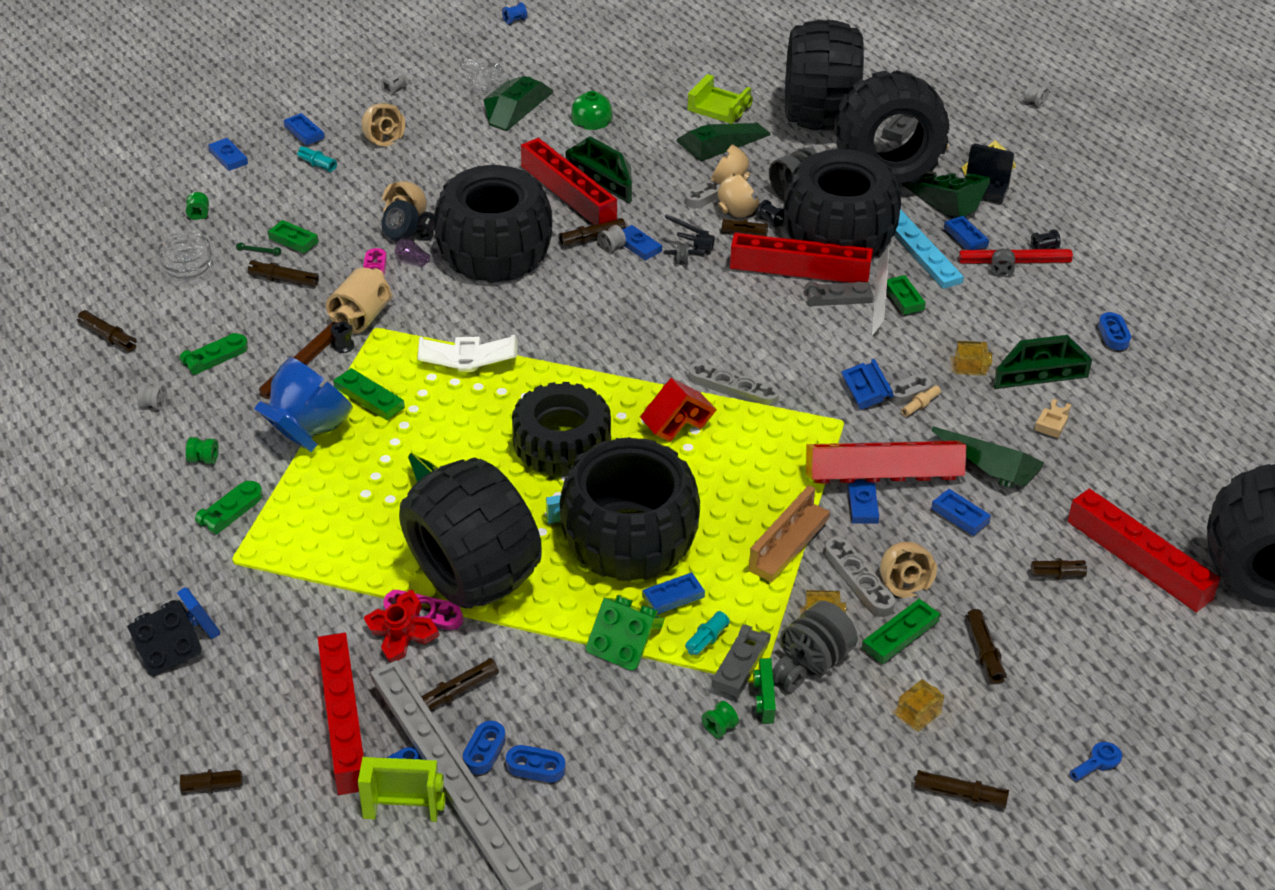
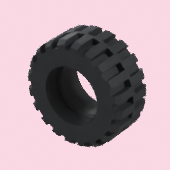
M552 382L544 387L542 385L537 386L533 392L529 390L519 399L512 412L513 446L515 447V452L523 463L528 467L532 466V469L539 473L544 471L547 475L554 476V474L568 476L570 468L581 453L591 450V446L598 443L611 441L610 408L600 394L597 395V392L591 388L586 389L582 384L576 383V385H572L570 382L556 384ZM566 426L572 427L574 429L566 431L551 430L550 428Z

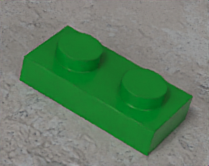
M284 220L268 231L269 239L303 254L319 242L317 234Z
M906 275L887 279L886 291L903 315L925 310L926 302Z
M760 658L758 670H753L754 687H759L760 695L755 697L756 713H761L762 724L774 723L776 713L772 659Z

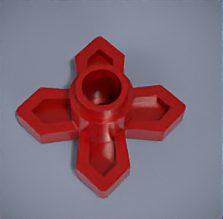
M409 590L397 597L396 604L390 605L385 611L376 609L364 616V620L373 635L386 636L381 649L390 663L396 660L399 661L406 656L409 640L428 644L440 636L431 618L418 617L422 604L413 590Z

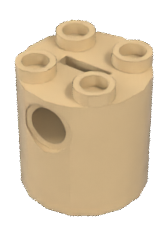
M361 267L355 269L327 299V314L332 322H348L352 325V333H361L391 301L393 294L381 270Z

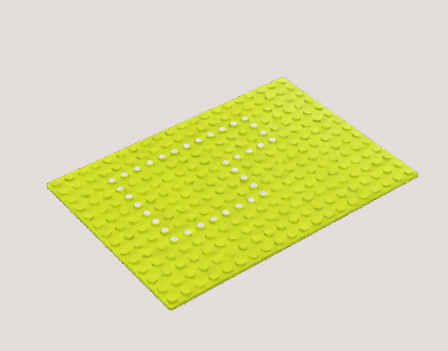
M374 328L349 369L353 368L402 398L405 408L390 419L385 420L342 393L353 406L349 416L334 431L313 436L312 440L318 445L312 452L303 447L299 448L232 558L235 565L383 599L392 590H413L415 594L448 601L433 586L418 565L401 529L399 520L400 503L402 499L408 496L409 490L417 483L408 456L410 453H413L432 462L438 468L462 459L467 461L475 457L485 460L498 468L517 489L537 525L542 544V557L540 563L534 568V572L518 589L501 600L484 606H474L471 609L460 607L464 617L587 645L604 597L616 598L617 595H621L633 600L631 605L641 609L642 605L648 606L642 597V590L692 572L705 590V597L657 614L665 618L661 629L651 630L642 658L716 674L738 637L743 624L751 626L754 631L761 632L763 630L771 634L770 642L761 657L771 658L806 545L772 583L749 571L750 548L808 485L815 488L814 504L819 506L825 484L814 483V480L806 476V444L839 443L844 422L839 419L701 392L717 411L702 429L686 422L670 442L655 435L640 418V415L660 392L664 384L519 355L515 358L479 366L473 372H459L457 368L417 360L419 337L422 336L384 328ZM423 337V339L455 346V343ZM552 382L556 384H562V382H570L572 385H576V383L582 384L586 389L591 388L597 392V395L600 394L611 411V440L627 437L653 440L658 444L670 447L678 453V457L681 460L687 462L695 477L700 497L699 528L686 556L679 560L677 566L670 571L657 574V577L651 579L620 581L616 580V578L602 577L591 572V567L583 565L578 561L571 551L568 541L565 539L561 522L548 524L546 517V497L561 495L564 480L568 476H561V474L551 476L547 475L544 471L539 473L533 470L532 466L528 467L521 461L513 446L512 412L515 409L516 403L529 390L533 392L535 387L540 385L544 387ZM560 426L553 427L550 429L556 431H566L574 428ZM629 511V512H621V513L633 514V513H638V512H630V511ZM422 604V608L431 609L430 605ZM717 611L725 613L730 623L718 635L716 642L709 644L699 655H690L685 648V644L697 632L699 625L706 624ZM748 641V642H747V644L752 645V646H755V644H756V643L751 642V641ZM759 662L754 670H758ZM753 672L747 682L753 683Z

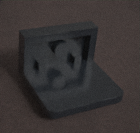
M976 143L971 145L966 174H976L990 178V183L982 199L1003 203L1009 190L1014 153Z
M180 600L169 601L163 604L160 610L152 614L150 612L144 613L134 619L135 622L127 625L146 670L152 676L165 672L202 653V646L186 613L189 609Z

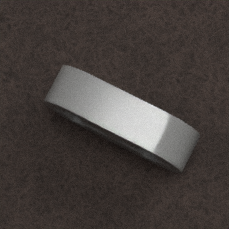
M713 180L706 181L688 190L685 198L686 205L697 209L717 200L718 189L721 184L715 183Z
M917 374L890 385L894 397L890 398L888 396V399L895 405L908 404L912 402V398L920 392L925 393L931 388V379L926 375Z

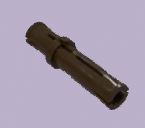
M623 218L588 227L579 226L576 230L559 233V243L562 247L577 243L586 244L589 240L597 239L599 232L603 230L608 231L609 227L613 225H618L622 230L625 229L626 223Z
M255 260L249 262L250 265H253L252 267L248 266L249 275L266 277L270 281L276 279L316 288L318 284L315 281L319 282L318 273L282 267L274 262L270 264Z
M83 310L78 314L77 317L81 318L77 319L79 324L101 335L111 345L116 344L127 352L135 349L136 344L134 343H137L136 338L126 334L119 326H112L87 310Z
M972 609L967 612L968 615H965V619L979 651L978 660L985 667L989 682L1000 684L1005 681L1004 678H1007L1001 663V652L994 645L983 612L979 609Z
M490 657L448 682L444 683L442 681L436 684L435 689L422 695L421 698L430 711L444 703L448 705L453 702V698L497 675L499 673L498 666Z
M921 770L917 771L914 789L972 801L971 804L973 805L981 803L1006 809L1009 789L984 785L979 780H976V782L964 781Z

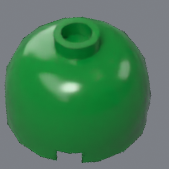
M595 91L581 94L572 104L571 121L577 127L580 125L584 126L586 130H598L607 127V123L613 120L610 101L606 96Z

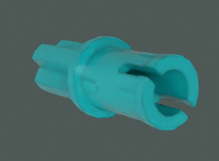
M302 146L298 149L297 156L310 162L313 167H321L330 173L337 167V160L325 156L319 150L314 151Z
M717 611L706 624H700L697 632L685 644L690 655H699L709 644L715 643L718 635L729 626L730 620L728 616L721 611Z

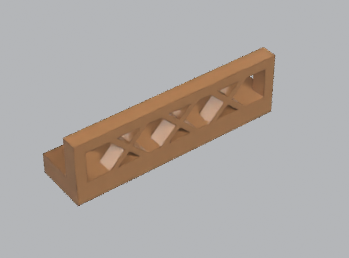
M808 485L750 548V572L772 583L829 520L830 511L814 504V487Z

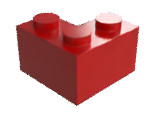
M670 378L646 407L640 418L655 435L671 442L686 422L702 429L717 409L701 392Z

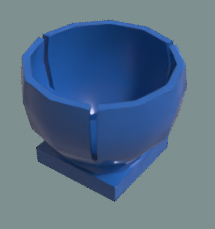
M289 357L279 367L271 381L270 402L265 404L260 401L254 409L285 437L312 452L318 445L312 440L313 436L334 431L347 419L353 406L328 381L323 387H320L319 385L324 380L323 377L297 359Z

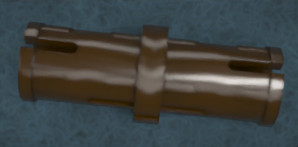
M723 218L721 233L767 236L768 224L748 222V219L737 221Z

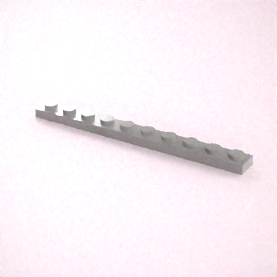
M397 660L371 671L372 682L423 760H437L438 773H443L444 775L443 792H445V795L507 890L542 889L543 880Z

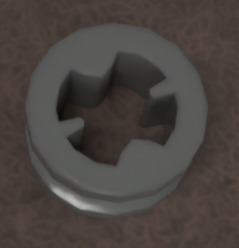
M677 243L676 264H680V262L688 264L689 244L681 246L680 243Z

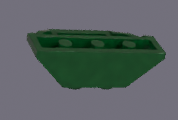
M521 76L507 80L483 99L489 126L507 132L549 97L553 90L531 77Z
M591 136L565 151L566 159L602 188L627 203L632 202L631 166L622 153Z
M1069 335L1020 340L996 368L993 387L994 389L1088 378L1092 359Z

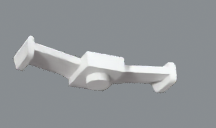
M511 335L509 338L481 344L482 340L480 337H456L454 346L419 337L417 360L457 368L459 372H473L479 366L517 357L518 339L516 335Z

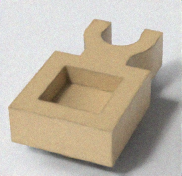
M1053 399L1050 409H1043L1034 430L1059 438L1067 424L1071 404L1066 403L1064 408L1057 407L1058 400Z

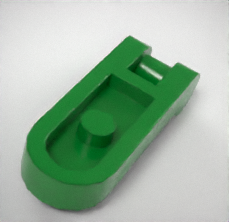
M232 333L194 351H183L179 356V360L183 365L188 366V370L193 375H196L245 353L248 349L247 338L242 334Z
M255 481L240 483L209 508L199 510L195 515V522L201 526L206 525L209 531L216 535L219 534L262 499L261 485Z

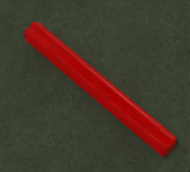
M1071 249L1011 250L1015 255V263H1070L1073 259ZM996 250L959 251V262L961 264L992 263V255Z

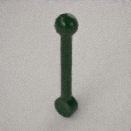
M244 243L236 244L238 251L273 253L275 256L281 254V249L278 247L270 249L246 246Z

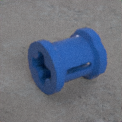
M522 2L518 3L517 6L502 8V15L507 24H512L515 20L527 19V10Z

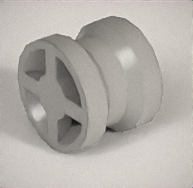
M1033 82L1030 83L1024 95V102H1033L1035 106L1041 107L1047 100L1049 89L1044 86L1040 88Z
M613 225L609 227L608 231L603 230L598 233V242L603 250L610 253L616 247L620 248L625 245L626 237L618 225Z
M146 382L141 384L137 395L140 407L147 408L152 406L154 409L161 410L166 403L167 389L164 385L152 386L151 383Z

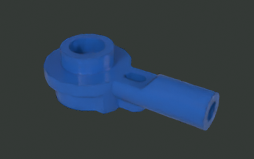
M1097 743L1092 749V757L1072 769L1070 776L1074 781H1078L1096 769L1104 771L1105 769L1117 767L1121 763L1122 752L1113 743Z

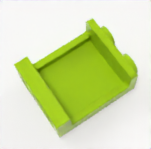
M706 74L688 93L687 110L733 124L737 118H741L746 108L751 107L753 102L751 88L746 87L741 94L714 87V76Z
M363 757L358 778L363 819H376L378 804L426 806L430 809L431 822H437L439 811H444L446 798L445 792H442L444 775L443 773H438L437 760Z

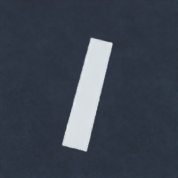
M889 246L877 262L872 336L884 322Z

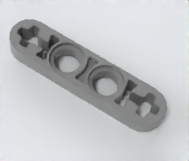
M702 362L694 363L689 368V380L693 384L744 401L769 406H776L778 404L779 389L771 384ZM723 379V380H726V381H728V382H727V383H718L717 380ZM741 387H748V388H750L751 390H749V391H743V390H740L739 388H741Z
M841 537L830 538L826 542L825 556L871 613L878 617L891 615L895 605L893 594L846 539ZM855 565L859 569L856 571L847 570L845 566ZM870 583L874 587L871 589L862 588L860 584Z

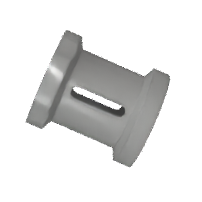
M396 70L392 76L384 77L380 81L383 91L389 95L394 94L395 90L400 87L404 88L408 85V79L401 70Z

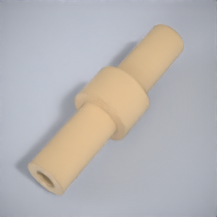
M935 385L925 393L920 392L912 398V402L901 409L902 415L908 417L916 410L924 409L933 398L941 393V389Z

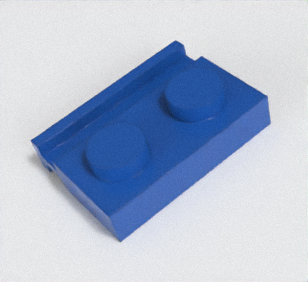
M872 359L869 364L861 363L841 371L843 380L860 410L882 402L885 397H894L893 391L875 359Z

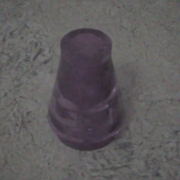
M410 238L400 239L395 247V254L401 260L416 263L423 267L430 260V254L426 253Z

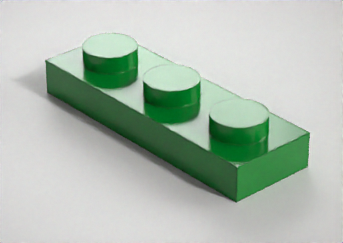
M350 368L333 380L334 387L385 420L390 419L405 408L402 398L353 368Z
M919 598L862 641L861 648L881 664H884L939 622L940 613Z

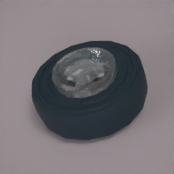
M403 200L392 202L383 213L382 230L384 234L395 241L409 239L417 229L419 222L416 207L410 202Z

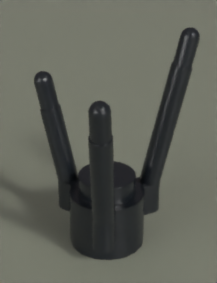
M668 214L665 215L666 219L698 233L696 236L681 232L677 233L679 237L694 241L693 247L697 249H688V255L704 256L705 252H712L715 236L710 235L709 231L701 230ZM664 250L663 254L677 255V250Z

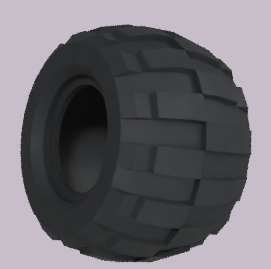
M820 19L807 21L803 25H795L789 35L785 75V116L789 122H797L798 126L811 130L835 129V117L840 113L839 104L845 94L849 95L854 89L853 85L861 78L863 79L864 42L863 35L858 28H851L849 24L836 20Z
M898 70L892 73L880 71L872 73V77L866 80L861 78L853 85L854 89L849 95H844L839 104L840 113L835 117L836 145L838 149L856 150L878 158L892 169L891 173L896 176L899 187L904 182L913 184L921 180L923 174L927 171L932 172L939 163L938 158L940 154H945L948 145V136L946 134L949 133L950 127L948 113L944 108L943 100L931 85L921 78L914 77L911 73ZM897 114H907L918 120L914 133L906 143L891 151L876 152L874 136L877 128L884 120Z
M849 149L826 150L806 157L805 161L799 163L794 169L784 195V220L790 239L837 244L840 246L872 248V257L880 255L894 236L900 218V191L896 176L891 173L892 169L872 155Z
M503 165L477 166L458 173L443 185V190L440 192L434 212L435 237L441 254H444L445 261L450 263V268L455 272L462 273L467 278L487 282L512 280L521 277L525 273L532 272L538 267V262L544 260L552 237V210L542 184L538 179L531 177L529 173Z
M627 437L598 443L591 446V450L581 453L574 461V465L569 470L568 478L564 480L560 496V520L565 539L568 541L569 547L578 561L583 565H588L591 567V572L602 577L608 576L620 581L647 580L657 577V574L670 571L679 564V560L683 556H686L699 528L700 497L695 477L687 462L681 460L676 451L668 446L658 444L656 441ZM629 511H630V512H638V513L628 514V513H621V512H629Z
M473 457L467 461L462 459L440 466L422 477L409 490L408 496L402 499L400 503L399 520L401 529L414 558L433 586L448 601L457 606L471 609L474 606H484L501 600L518 589L534 572V568L541 561V538L529 508L510 480L498 468L485 460Z
M1275 464L1258 466L1232 478L1231 483L1222 487L1216 495L1207 524L1209 555L1218 576L1222 577L1224 584L1238 598L1251 601V604L1262 607H1275Z

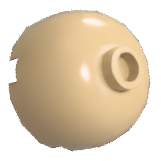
M387 103L374 104L366 110L362 117V131L365 137L373 144L387 147L395 144L390 142L401 138L404 134L405 118L394 105ZM383 135L389 136L387 141L383 140Z
M732 144L727 150L729 152L728 155L722 157L710 181L713 180L715 183L721 184L733 172L735 176L739 174L746 181L751 174L747 172L750 165L749 159L741 149Z
M734 172L721 182L718 189V199L720 201L718 207L724 214L729 213L733 217H748L756 212L760 202L758 198L756 200L753 199L751 194L754 193V190L748 182L739 174L735 176Z
M400 181L389 184L385 188L382 201H385L386 208L394 201L403 200L414 205L419 216L421 213L426 212L427 201L425 194L416 184ZM403 212L396 219L395 224L397 226L398 222L402 225L404 223V220H401V216L404 215Z
M899 542L885 551L881 558L879 571L883 583L894 595L908 598L917 596L911 592L922 590L923 588L927 590L931 587L936 578L937 564L931 553L922 545L915 542ZM904 582L912 583L909 588L903 587Z

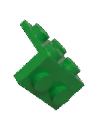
M617 595L616 598L604 597L589 636L586 650L590 654L621 667L636 670L641 661L651 630L661 629L665 618L658 616V610L649 606L642 605L640 609L631 605L633 600L621 595Z

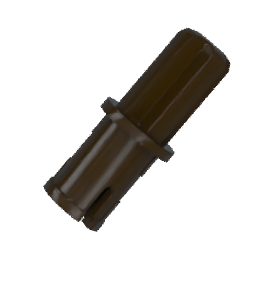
M1056 558L1055 561H1032L1030 571L1035 577H1056L1057 580H1061L1063 577L1085 578L1087 575V565L1085 560L1068 561Z
M208 769V772L180 775L181 794L209 791L212 794L214 789L241 787L243 785V774L240 770L213 772L212 769Z

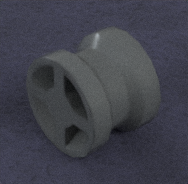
M1002 248L993 253L991 270L995 276L1009 277L1014 273L1015 255L1011 250Z
M784 656L773 668V681L777 684H783L784 689L792 693L803 683L807 670L801 665L796 666L793 659Z

